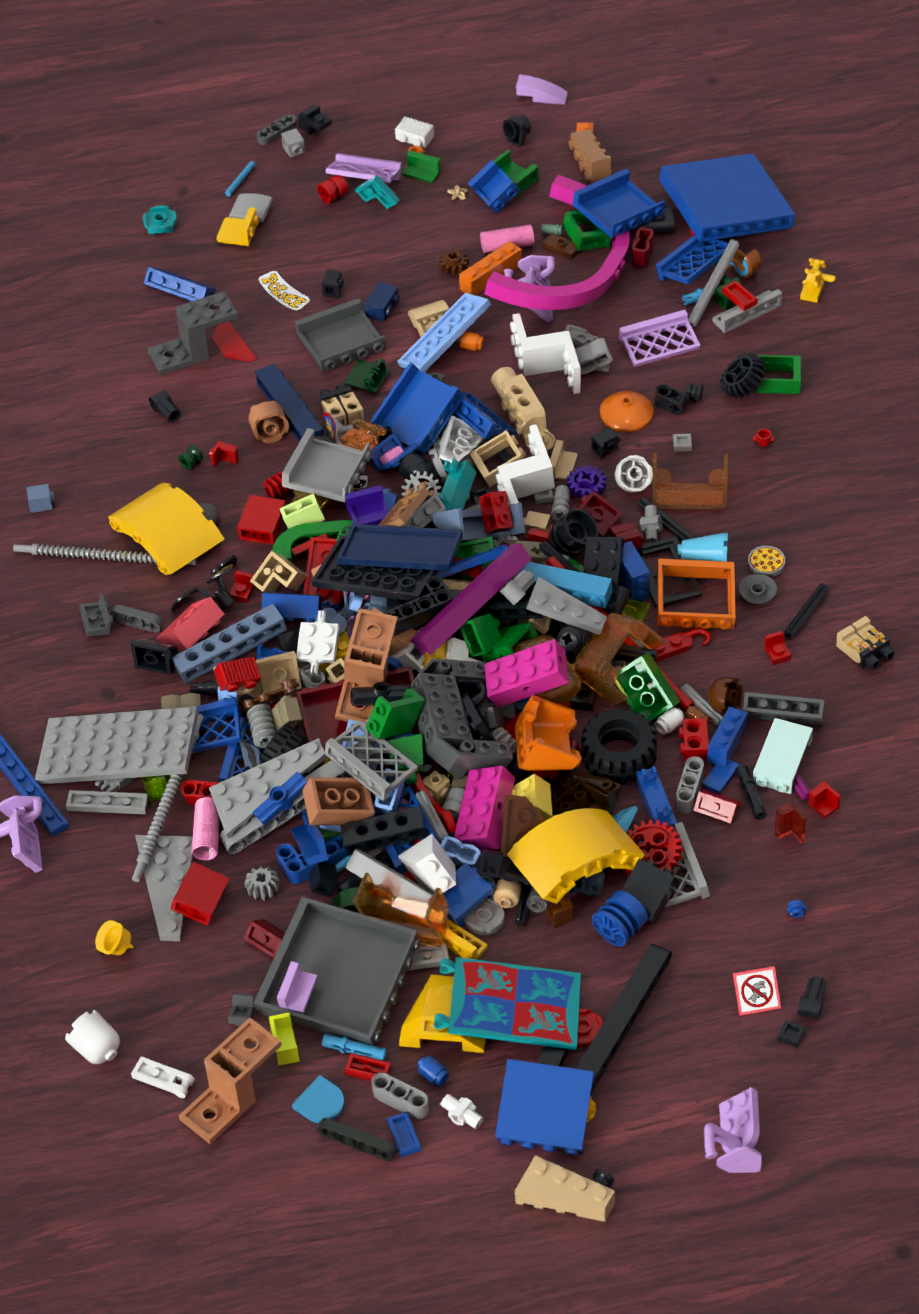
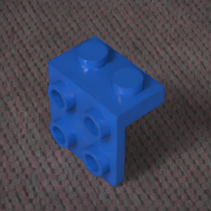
M393 433L369 450L372 452L370 462L377 472L383 469L387 471L392 467L398 466L402 462L401 460L409 453L415 452L414 449L417 447V444L414 443L404 448L395 433ZM400 446L403 452L391 461L382 464L379 459L382 455L394 447Z

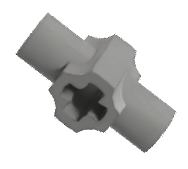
M655 505L645 506V517L640 519L641 532L645 534L646 543L657 541V532H660L662 529L661 517L657 515V507Z

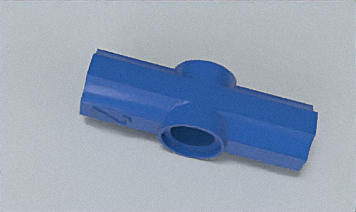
M297 771L282 786L272 788L269 797L253 811V814L265 826L280 811L288 810L292 806L293 799L302 792L307 781Z

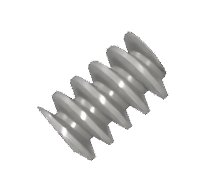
M258 704L248 710L247 718L254 745L265 749L276 733V728L273 724L274 720L270 706L268 704Z

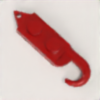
M695 628L646 644V648L658 652L657 660H655V662L688 651L692 647V637L698 635L705 636L706 640L702 645H707L711 641V635L703 628Z

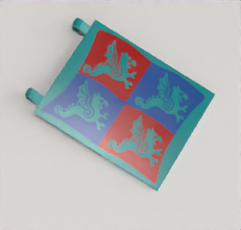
M456 957L455 962L447 958L441 959L440 973L449 974L454 972L450 1018L444 1014L437 1013L434 1021L435 1029L449 1027V1034L577 1049L581 973Z

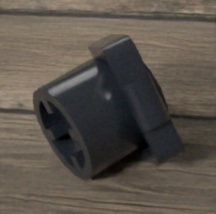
M525 114L510 116L503 121V131L507 141L517 146L523 145L526 135L531 132V123Z

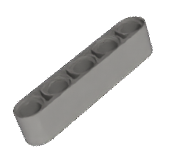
M358 849L354 850L346 865V869L426 916L430 917L440 899L434 893Z

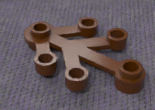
M290 679L282 682V688L263 693L255 699L249 698L240 701L241 711L245 714L251 707L268 701V704L279 702L278 696L281 693L283 697L294 696V692L300 686L299 682H296V679Z

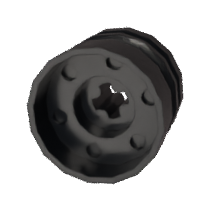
M573 509L567 512L549 530L548 538L550 545L560 554L569 556V558H575L585 550L586 537H598V527L594 518L586 511Z

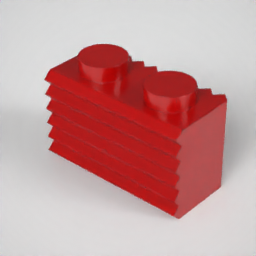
M255 657L220 662L214 669L220 691L228 690V692H234L241 687L251 689L256 687L261 680Z

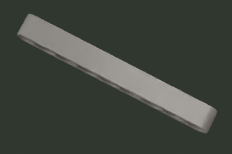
M360 741L354 747H366L364 741ZM368 742V748H375L372 742ZM354 753L356 758L366 759V753ZM368 753L369 759H380V754ZM332 760L304 777L307 782L310 777L354 778ZM303 791L293 799V804L288 810L280 811L265 826L253 815L248 819V823L243 827H238L229 839L223 830L219 838L229 854H236L305 810L306 805Z

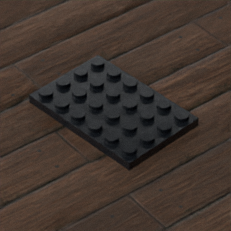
M340 535L311 582L312 587L412 601L424 596L427 591L426 580L431 576H436L439 570L338 564L337 557L347 537Z

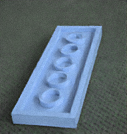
M465 293L397 361L399 366L406 368L411 362L419 370L427 371L462 336L469 326L491 305L489 299Z

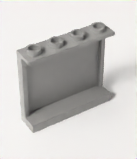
M307 428L282 472V487L310 494L314 493V495L345 502V494L353 492L354 485L359 482L360 473H364L366 462H369L371 459L370 443H367L363 450L314 439V429Z

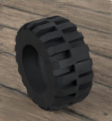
M617 708V710L608 709L605 713L600 712L596 714L595 718L592 717L584 726L583 734L581 735V756L585 768L593 776L608 778L621 784H627L628 781L635 782L636 772L642 769H651L656 762L657 736L652 723L647 718L644 719L645 716L642 714H636L634 710L630 709L628 711L623 710V708ZM623 740L632 743L635 747L625 752H613L603 746L611 741Z

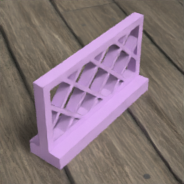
M337 153L336 160L326 168V173L368 180L378 175L383 182L390 183L393 180L401 179L402 162Z
M686 310L631 324L619 329L620 343L624 344L634 367L700 349L701 345L687 319L688 314ZM686 326L687 331L683 333L678 331L677 328ZM668 331L671 335L668 338L660 335L661 332ZM674 334L683 337L681 342L672 339ZM647 336L655 337L653 342L647 341L644 338ZM660 339L665 341L666 344L663 347L655 344L656 341ZM685 339H689L693 341L694 344L686 345L683 343ZM635 340L639 343L634 347L629 345L628 342ZM641 343L650 346L648 352L639 348ZM669 343L678 346L675 350L668 349L667 347ZM653 348L661 351V353L658 355L652 354L650 352ZM640 353L645 355L644 359L636 360L635 354Z

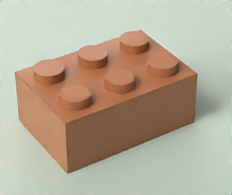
M310 777L302 789L310 825H343L350 821L367 819L375 813L370 790L355 778Z

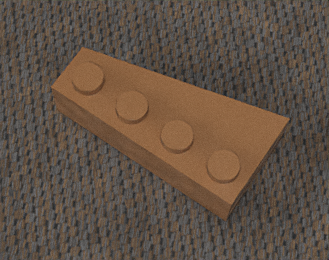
M586 129L570 133L569 148L573 150L575 160L579 161V167L581 171H584L585 180L592 184L610 176L611 157L605 155L607 154L606 150L601 149L600 142H597L591 130Z

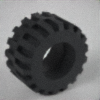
M288 724L283 725L266 746L260 758V764L305 745L307 736Z

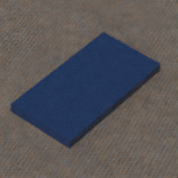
M352 524L337 560L338 564L450 571L463 538L462 530Z

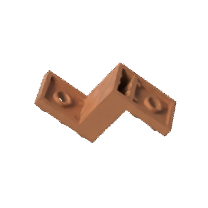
M361 608L358 609L344 661V683L335 719L346 722L349 719L360 720L366 723L374 708L373 705H364L361 708L351 705L350 689L373 687L375 683L386 682L388 654L397 623V616ZM376 628L379 633L377 635H370L368 630Z
M248 1018L204 1059L209 1088L179 1115L180 1121L209 1144L213 1143L256 1102L251 1074L282 1046L281 1041L252 1018ZM253 1042L256 1044V1046L251 1049L245 1047L247 1043ZM207 1113L216 1114L212 1119L204 1118Z

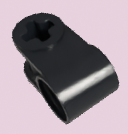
M661 384L655 389L654 402L658 408L680 415L683 412L684 406L689 404L690 397L683 391Z

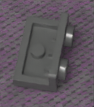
M99 595L98 602L80 604L79 610L87 637L110 634V626H113V617L108 613L109 603L105 601L104 596Z

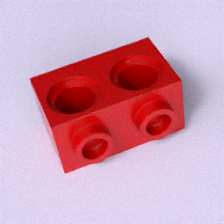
M506 491L489 492L479 497L486 534L504 532L513 527Z
M706 718L683 719L682 727H679V739H683V743H680V754L684 755L685 762L693 756L701 758L703 762H707L709 742Z

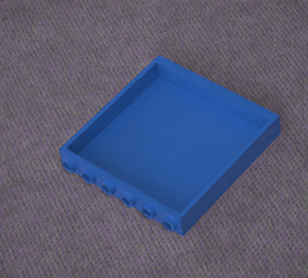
M753 153L661 167L659 181L699 242L793 227L794 211Z

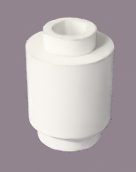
M671 707L657 718L655 727L662 735L670 734L682 725L684 714L680 709Z

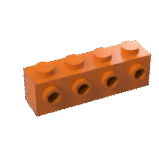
M511 241L500 246V248L459 274L460 290L476 296L486 289L487 281L493 272L504 275V269L514 270L518 267V262L522 259V249Z

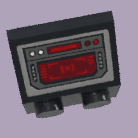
M146 639L131 641L135 668L168 675L172 674L175 668L172 657L178 654L176 645Z

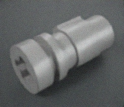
M564 485L557 486L555 489L551 518L555 522L561 520L570 511V489Z

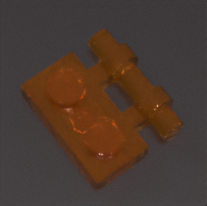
M357 420L356 427L359 428H351L340 440L343 445L363 450L366 444L370 443V451L379 443L378 436L386 434V429L378 424L372 425L366 420Z

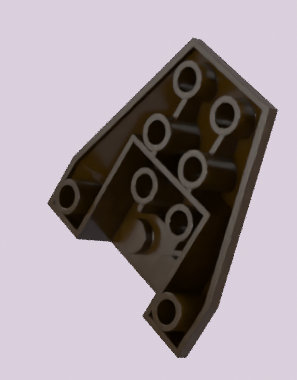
M559 770L558 775L552 781L544 779L550 784L552 817L583 808L601 809L608 811L612 815L622 789L621 785L608 778Z

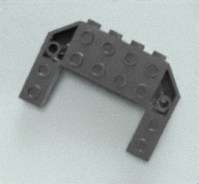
M432 658L411 684V688L425 699L417 718L425 753L457 779H462L467 770L497 766L506 768L513 759L509 743L473 740L456 682L460 679L482 680L486 684L485 662Z

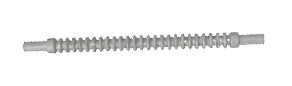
M39 544L13 545L14 552H27L32 555H39L40 553L41 556L44 554L46 556H49V554L54 556L56 554L57 557L59 555L62 557L66 555L67 558L70 556L72 558L75 556L80 558L82 556L83 559L85 557L88 559L92 557L93 560L96 558L98 560L101 558L106 560L108 558L109 561L111 559L114 561L118 559L119 562L123 559L124 562L127 560L132 562L134 560L135 563L137 561L148 563L149 561L150 564L153 562L157 564L148 552L145 554L143 552L138 554L137 551L135 553L132 551L128 553L126 550L124 552L122 550L119 552L114 550L112 552L111 549L109 551L98 549L97 551L96 548L93 550L88 548L86 550L85 547L83 549L72 547L71 549L70 546L67 548L62 546L60 548L59 545L57 547L46 545L45 547L44 544L41 546ZM197 558L186 565H196Z
M198 714L192 749H194L196 740L199 738L198 731L204 719L202 714ZM184 774L170 775L171 779L168 780L167 788H165V793H163L159 803L160 807L157 808L156 816L153 817L154 821L151 822L152 826H150L144 841L145 845L142 846V850H140V854L137 857L138 864L132 876V880L135 882L140 881L145 866L150 862V857L154 851L153 848L156 846L155 843L158 841L157 838H159V833H161L165 823L164 819L167 818L168 810L171 808L170 805H172V800H174L178 790L177 786L180 785L181 777Z

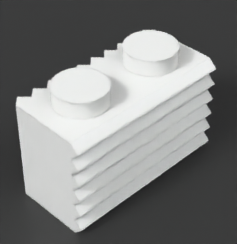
M405 116L395 128L396 139L400 142H407L414 146L426 148L432 138H434V127L432 124L430 125L429 123L427 124Z

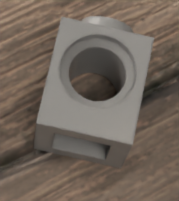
M297 129L281 133L282 146L289 157L305 153L304 139Z

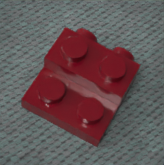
M592 491L589 496L586 494L579 502L581 504L579 508L577 506L574 507V509L586 511L594 518L598 527V537H604L609 531V526L613 525L623 513L595 491Z

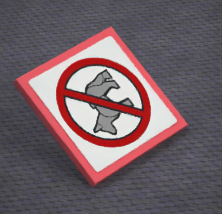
M775 966L733 973L739 1015L781 1008Z

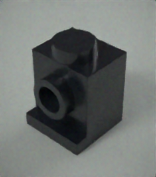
M327 269L322 281L323 296L340 298V289L343 288L344 280L341 279V271Z
M608 427L591 436V449L601 459H604L605 454L613 452L618 448V443L621 442L620 436Z

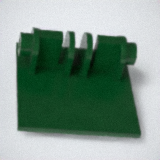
M384 359L376 360L375 364L358 360L344 381V384L376 393L391 369L386 367Z

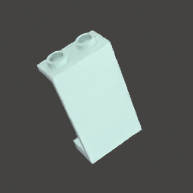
M775 718L753 771V779L756 785L791 794L793 780L805 749L812 742L813 728Z

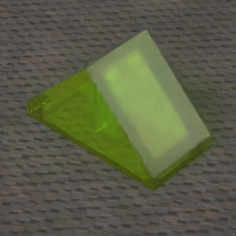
M165 776L141 778L150 803L161 800L163 793H165L164 790L167 788Z

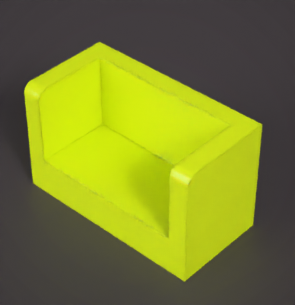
M290 1013L269 1016L271 1033L281 1041L282 1045L276 1051L278 1065L299 1062L298 1048L295 1042Z

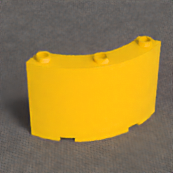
M160 483L108 516L111 527L117 533H125L131 536L136 543H140L157 562L158 569L165 575L174 573L225 540L212 520L208 521L202 514L204 510L198 503L180 488L176 487L173 489L169 483Z
M583 808L555 815L539 824L515 843L507 855L544 900L557 904L576 885L575 881L585 876L588 878L602 872V869L605 867L633 870L638 859H642L645 854L608 811Z

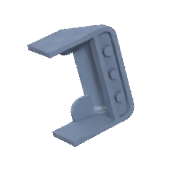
M521 503L509 505L513 527L504 532L486 534L481 508L469 510L457 508L432 513V521L437 529L462 530V540L482 539L492 536L496 537V541L508 539L507 536L525 533Z

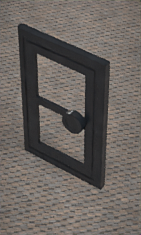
M676 536L643 544L642 548L636 549L650 572L649 594L656 608L657 585L653 577H657V572L651 574L643 555L670 548L674 559L682 560L681 556L677 555L679 542ZM683 577L688 590L663 596V606L702 596L696 579Z

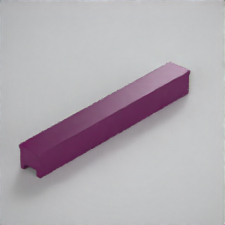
M523 544L510 545L410 640L421 655H424L426 652L432 655L531 560Z

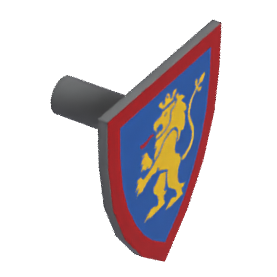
M326 412L323 414L327 436L333 437V443L337 444L338 434L353 432V425L342 426L338 418H334L331 413Z

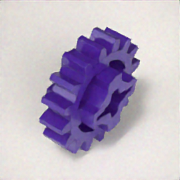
M582 465L581 469L575 467V472L570 471V476H567V487L570 489V494L575 493L576 498L579 496L583 498L585 494L589 496L592 491H595L597 494H603L604 489H606V476L603 470L598 472V467L592 469L591 465L588 468Z

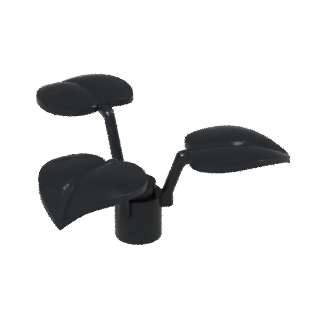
M231 555L211 571L210 574L213 576L206 583L209 585L214 580L216 581L220 589L213 593L215 597H212L199 587L193 588L176 599L172 605L171 612L173 613L181 600L197 592L202 593L207 598L211 597L215 603L218 602L223 610L233 604L235 600L227 590L221 576L231 573L233 564H237V557Z

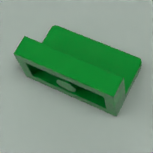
M409 151L407 154L408 165L403 171V176L434 183L441 172L440 158L414 151Z

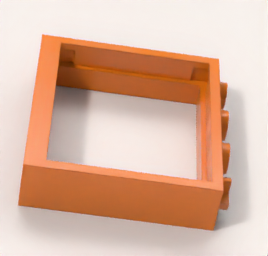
M658 559L657 626L734 629L736 618L734 562ZM663 576L727 579V614L664 612Z

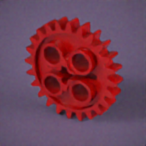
M650 819L647 825L644 821H641V827L634 824V831L627 830L629 837L645 854L642 858L643 861L649 859L658 864L656 868L662 871L664 868H667L674 872L672 867H679L676 860L683 859L679 854L684 852L681 846L683 842L673 826L670 827L667 822L662 825L659 819L654 824L652 819ZM664 839L663 842L658 844L659 840ZM623 869L629 877L632 870Z

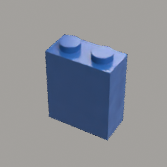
M629 541L624 543L621 585L631 589L629 599L634 603L649 598L650 572L633 543Z

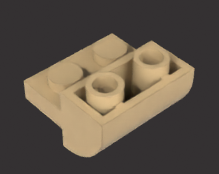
M439 300L409 310L408 315L414 328H417L420 337H422L449 310V307L444 300Z

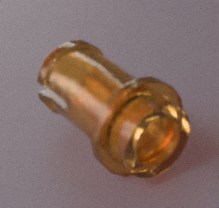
M689 706L685 712L687 719L706 718L708 726L711 717L697 710L696 706Z

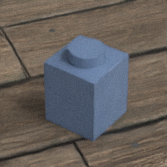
M49 484L27 487V497L31 513L52 510V502H55L54 491L49 489Z

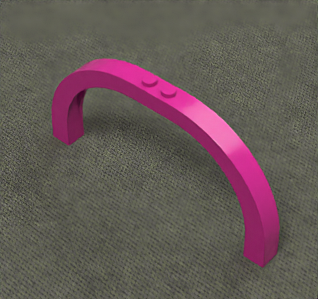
M557 175L552 183L549 197L572 205L574 191L586 187V185ZM627 231L611 239L612 250L602 267L592 277L582 282L566 286H540L521 282L493 272L487 281L484 295L512 305L539 310H562L588 304L602 296L611 286L614 279H618L620 271H623L626 264L625 258L630 242V233Z

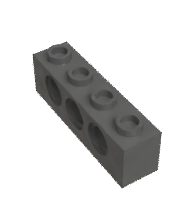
M745 692L743 711L748 712L747 718L774 721L777 718L792 723L823 726L825 709L823 699Z

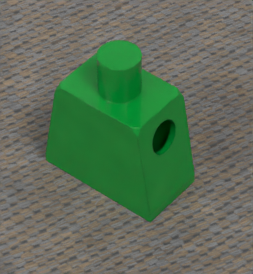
M490 613L471 618L460 627L471 657L487 654L501 639L498 631L500 622L497 618H493Z
M422 734L386 741L418 766V770L406 779L407 784L416 783L418 781L416 773L423 771ZM386 753L388 759H394L391 753ZM397 765L398 771H407L409 769L406 765Z

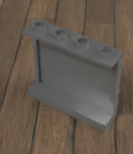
M359 298L295 321L298 337L322 373L386 350L385 336H380L362 310V302Z

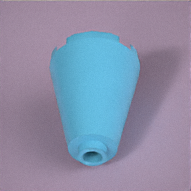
M728 533L682 540V544H678L677 555H680L682 560L727 562Z

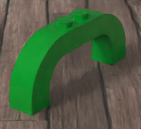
M340 520L294 526L277 538L272 551L281 554L292 563L294 556L292 548L311 540V537H318L322 534H326L330 539H337L340 530L346 526H351L353 522L352 520Z

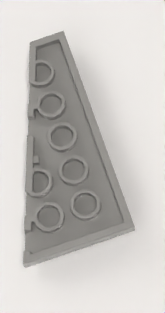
M319 738L209 787L228 839L238 827H243L248 823V819L254 815L253 811L269 797L272 788L282 786L297 771L301 775L305 772L309 773L327 758Z
M135 835L139 854L142 846L145 845L144 841L147 835ZM159 836L157 838L158 841L155 843L156 846L153 848L154 851L150 857V862L144 868V875L160 941L181 942L184 915L170 908L193 862V836Z

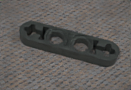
M322 1118L317 1127V1131L322 1136L385 1161H393L398 1152L397 1147L391 1142L329 1118Z

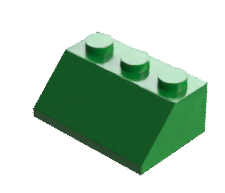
M649 652L611 675L631 709L636 714H642L645 716L644 719L647 718L649 721L680 702Z

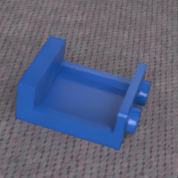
M493 160L468 183L496 214L520 191L517 185Z
M467 863L456 870V885L437 895L440 899L436 907L459 927L465 924L463 918L488 896L493 899V889L495 888L490 880H484L481 875H478L479 870L473 866L471 868Z

